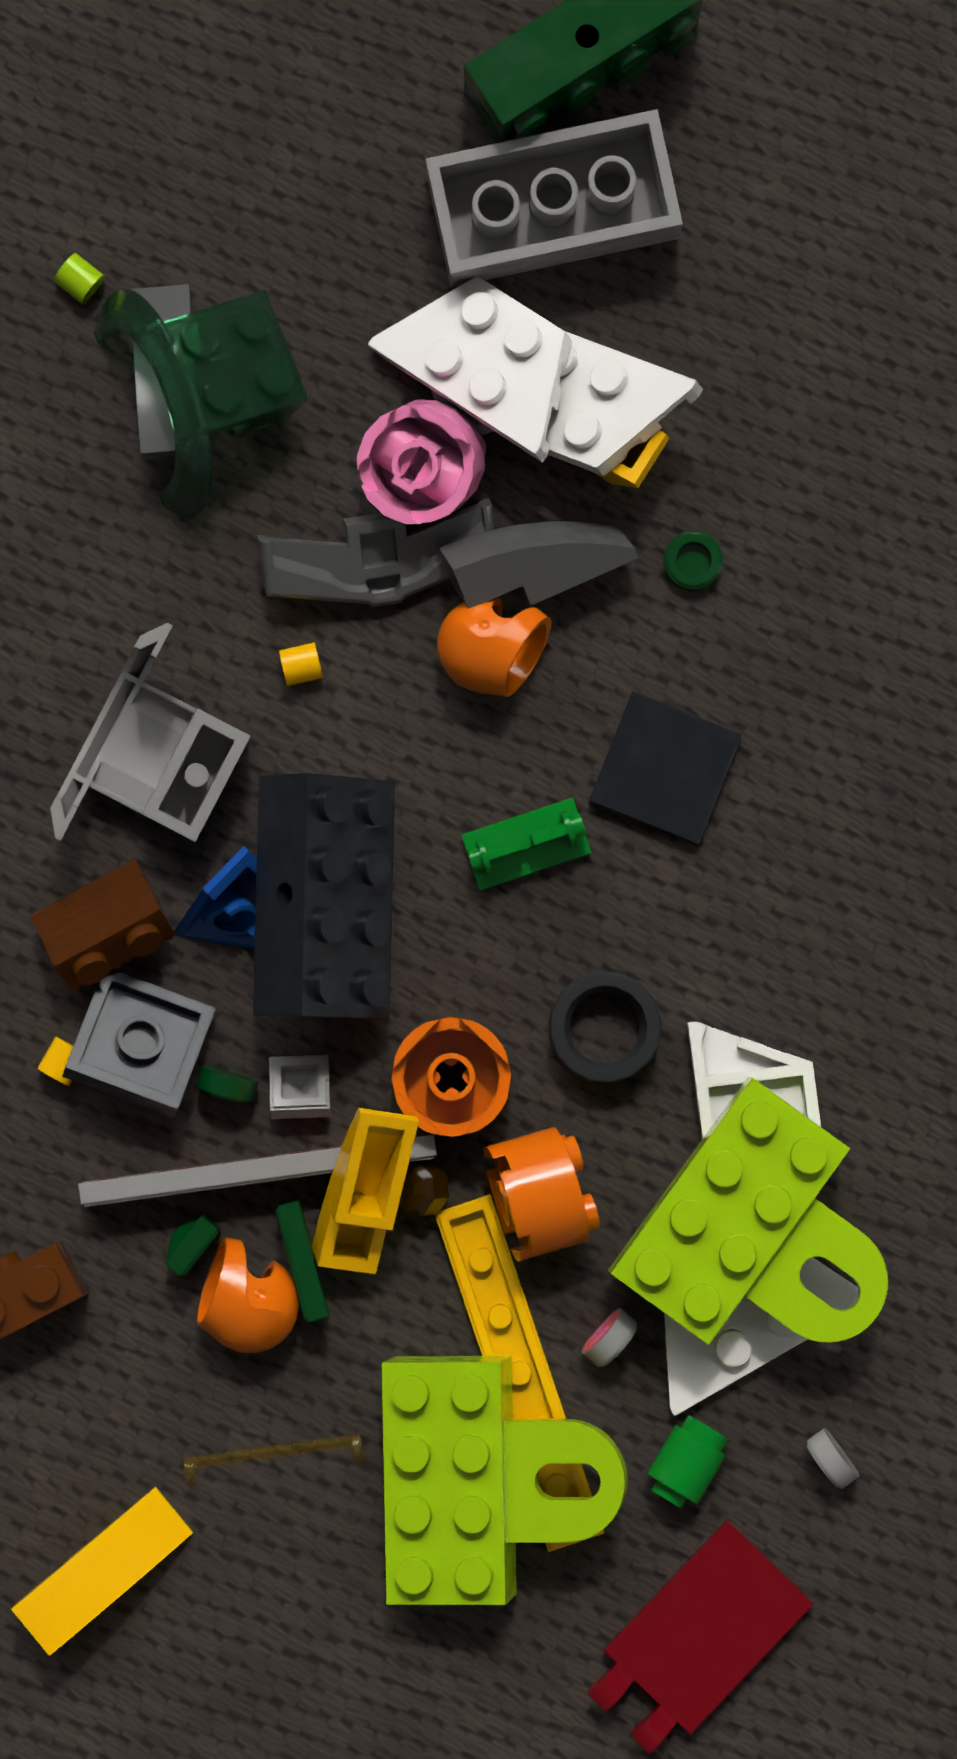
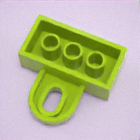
M753 1077L746 1078L608 1269L613 1276L708 1345L744 1296L796 1334L812 1341L830 1343L847 1340L868 1328L879 1315L885 1303L888 1290L886 1265L876 1245L864 1233L815 1198L850 1148ZM812 1257L826 1258L854 1279L858 1287L856 1301L846 1309L832 1308L803 1286L800 1280L802 1265Z
M395 1356L382 1362L386 1605H506L517 1595L516 1543H569L582 1541L602 1531L620 1511L627 1492L628 1476L626 1464L618 1446L604 1431L585 1421L576 1419H513L512 1356ZM547 1464H587L598 1472L601 1481L600 1488L597 1494L591 1497H552L541 1489L538 1481L539 1472Z

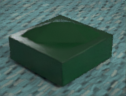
M205 1214L198 1220L189 1221L179 1226L171 1236L168 1246V1259L164 1264L179 1276L188 1274L221 1232L219 1230L220 1226Z

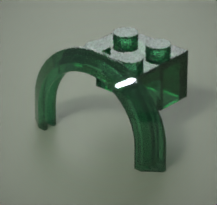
M130 289L113 292L101 306L94 330L98 344L104 342L111 332H113L114 337L120 336L124 332L141 349L159 382L170 415L175 443L174 474L169 485L159 496L163 506L188 521L192 520L204 510L211 493L212 462L208 436L232 428L236 436L278 423L290 418L309 400L266 290L166 321L162 320L144 297Z

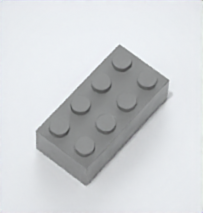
M658 109L425 159L427 181L451 288L461 286L476 276L483 280H489L680 238L683 222Z

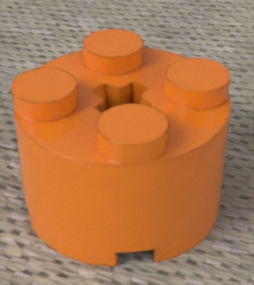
M444 1017L420 1025L401 1043L392 1066V1088L396 1102L404 1115L418 1117L419 1128L438 1136H464L484 1128L500 1113L510 1091L511 1067L503 1045L487 1028L465 1018ZM443 1061L449 1066H453L460 1061L467 1068L462 1075L467 1086L460 1093L454 1088H450L444 1093L436 1086L441 1079L436 1068Z
M551 1127L484 1147L485 1158H496L497 1167L486 1170L488 1183L504 1235L516 1232L521 1246L510 1249L518 1262L587 1242L589 1231L600 1227L595 1202L590 1193L582 1195L576 1172L583 1170L584 1166L578 1143L573 1135L565 1137L564 1134L560 1135L555 1127Z

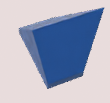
M245 846L200 891L174 930L175 935L255 949L257 858Z

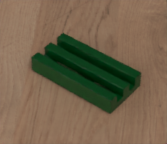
M299 1199L280 1204L278 1209H276L304 1320L312 1322L327 1318L330 1311L312 1249L301 1201Z

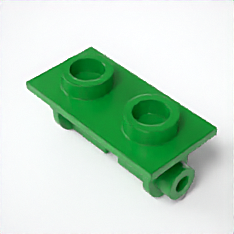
M573 797L461 835L480 891L591 854L586 838V830Z

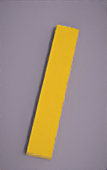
M491 1194L441 1210L435 1217L482 1356H512L513 1419H566ZM547 1464L539 1472V1485L543 1492L549 1496H592L582 1464ZM604 1529L592 1537L604 1534ZM577 1542L545 1544L548 1552Z

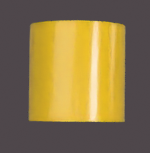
M315 642L279 650L287 686L323 678Z
M55 1036L37 1069L53 1079L70 1086L72 1080L64 1078L62 1075L73 1045Z

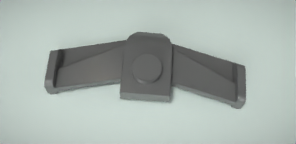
M489 498L479 501L476 505L406 533V525L404 523L386 517L382 513L343 519L346 543L274 538L264 535H256L262 579L267 597L367 604L374 608L402 603L406 597L451 579L439 547L477 533L494 530L495 526L492 503Z

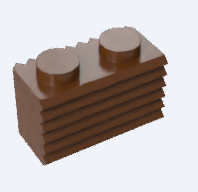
M136 859L30 915L54 967L70 990H79L81 985H92L100 982L111 972L112 968H120L123 962H131L134 956L143 957L152 954L165 940H172L175 936V932L151 883Z

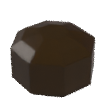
M434 1160L409 1162L398 1206L399 1211L405 1217L438 1214L449 1198L447 1174Z

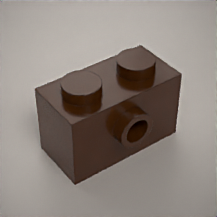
M62 1240L23 1260H20L16 1250L0 1258V1339L88 1294Z

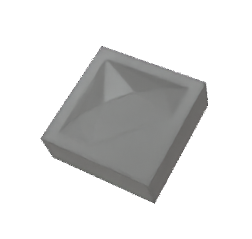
M328 1055L269 1057L271 1119L331 1117Z

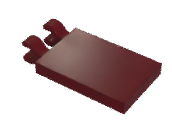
M726 1519L603 1648L615 1662L587 1692L607 1712L635 1680L658 1703L630 1732L633 1735L632 1738L650 1754L666 1738L677 1722L691 1734L812 1607L813 1602Z

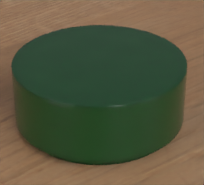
M686 531L674 537L668 544L663 564L666 575L673 584L684 590L696 591L708 587L717 579L722 569L723 555L720 546L710 535L701 531Z
M202 1065L196 1086L199 1091L231 1102L249 1104L254 1100L259 1081L250 1076L219 1067Z

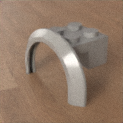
M169 623L161 625L140 635L89 736L50 807L56 839L61 841L88 787H91L196 842L250 735L144 682L173 625Z

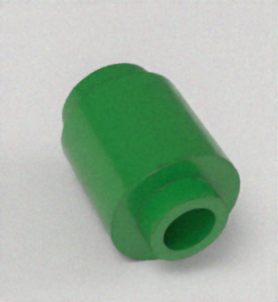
M688 1415L681 1427L675 1424L647 1472L648 1475L656 1479L651 1490L680 1508L683 1507L687 1499L698 1504L727 1456L722 1451L729 1439Z

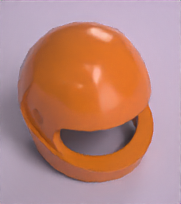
M498 597L469 609L462 602L448 613L439 629L437 637L439 661L457 686L479 694L510 697L522 686L538 662L549 638L552 624L551 618L536 607L525 609L512 618H503V602Z
M223 1238L212 1259L204 1283L197 1312V1325L222 1346L238 1353H258L270 1350L280 1344L290 1334L296 1323L300 1303L296 1285L288 1271L275 1260L269 1263L261 1278L251 1275L247 1269L243 1242L239 1239Z

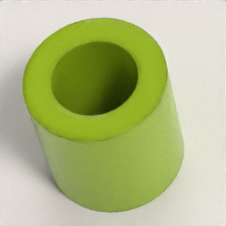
M74 253L58 270L54 283L84 305L104 282L105 275L77 253Z

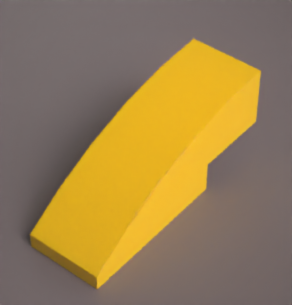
M358 1108L339 1151L312 1243V1249L319 1267L376 1274L386 1230H393L419 1123L417 1116Z
M155 1487L18 1601L11 1610L50 1656L193 1534V1531L157 1487Z

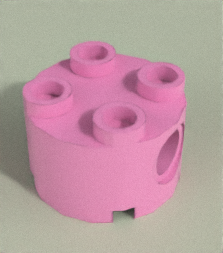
M414 400L380 416L365 432L357 453V470L360 469V478L363 482V485H361L367 500L386 517L404 524L433 522L459 509L476 492L485 470L486 443L478 433L475 424L458 408L438 400Z

